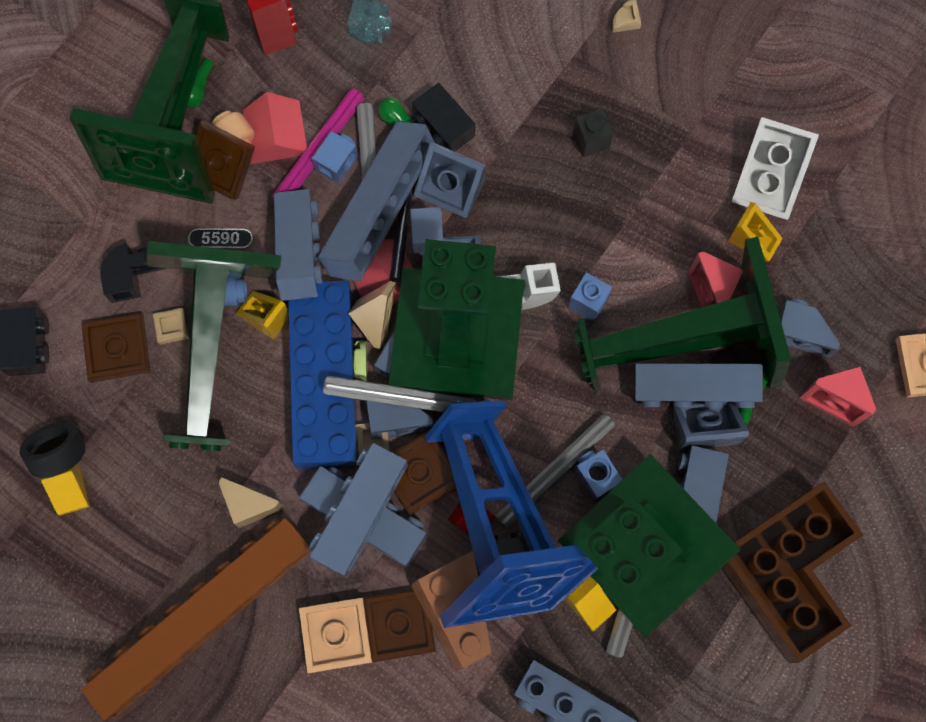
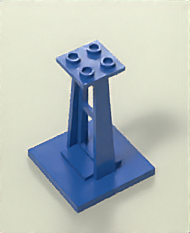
M486 399L471 403H465L464 401L453 402L425 436L426 443L444 441L480 574L440 615L444 628L553 610L598 570L595 564L577 545L556 548L494 424V420L507 406L505 401ZM481 439L502 488L487 490L479 488L464 440ZM506 500L510 504L530 549L529 552L507 555L499 554L484 507L485 501Z

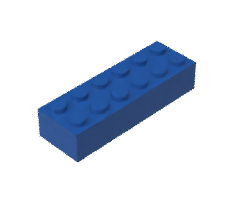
M349 280L323 282V284H318V297L289 300L293 465L298 471L318 470L320 466L325 469L330 467H359L356 465L359 458L356 399L323 393L326 376L356 380L354 378L353 319L348 314L353 307L352 290Z

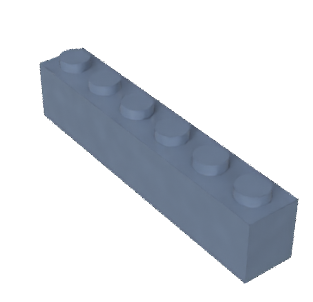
M396 122L318 257L330 277L355 281L362 280L421 173L430 143H435L426 124Z

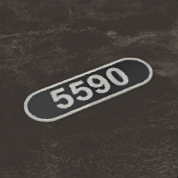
M197 228L192 230L188 236L190 245L210 248H246L253 240L251 232L247 229Z

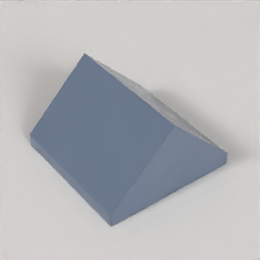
M431 142L413 196L467 218L485 183L486 165Z
M692 401V407H673L672 403L678 450H688L691 446L710 448L739 445L749 435L747 426L738 408H736L735 402H723V408L704 407V401Z

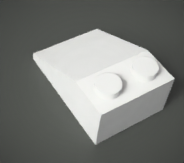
M761 117L732 202L748 207L750 202L757 204L762 212L788 220L819 135Z

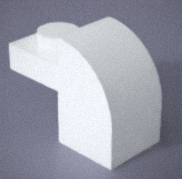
M555 263L527 265L521 274L497 276L524 280L521 310L549 303L561 291Z

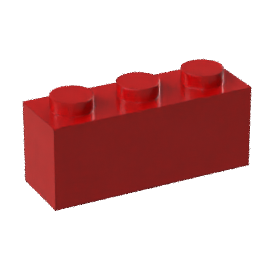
M246 0L256 34L265 55L297 44L294 33L299 31L294 19L295 15L290 3L291 0Z

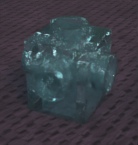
M354 0L347 22L349 36L368 44L374 42L383 44L385 34H390L393 17H389L388 5L378 0Z

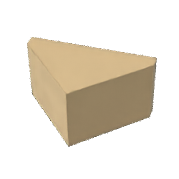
M389 281L358 299L348 313L375 348L380 349L389 333L396 282Z
M221 477L219 481L233 523L239 528L280 512L283 507L278 500Z

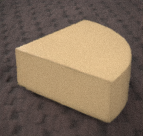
M636 0L627 1L617 11L613 19L612 32L640 29L641 19Z

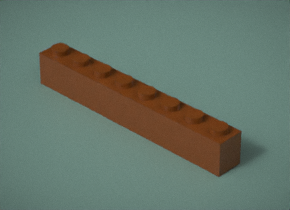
M286 518L282 521L279 519L273 521L264 530L266 534L260 540L248 542L239 551L241 555L232 563L226 561L215 570L216 576L207 584L201 582L189 593L191 597L182 605L176 603L164 613L165 619L157 626L152 624L145 628L138 635L140 640L131 648L125 646L112 657L114 660L112 664L106 669L102 667L97 669L87 677L86 681L88 684L81 689V692L104 721L114 720L312 552L309 550V544Z

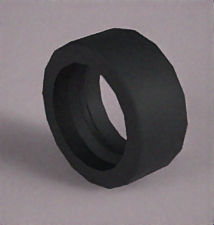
M58 422L41 427L29 435L20 446L19 454L34 477L49 478L73 468L85 454V444L77 428L72 423Z

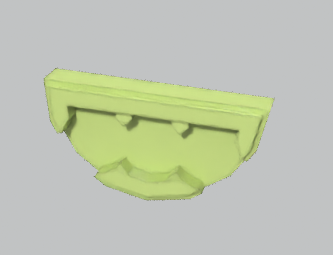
M356 340L354 343V378L359 381L368 382L367 340Z

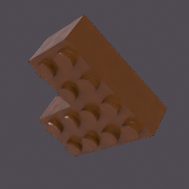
M825 481L734 541L741 550L722 567L789 664L800 663L852 626L812 571L863 536V533Z

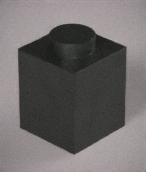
M603 108L575 119L573 135L583 157L610 148L614 132Z

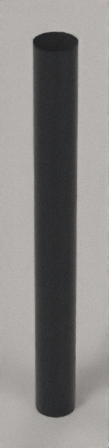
M413 187L397 216L389 281L396 282V285L401 283Z

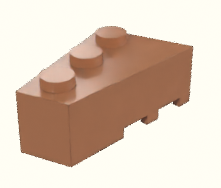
M474 551L411 584L455 671L464 669L491 654L486 621L444 628L440 615L478 578Z

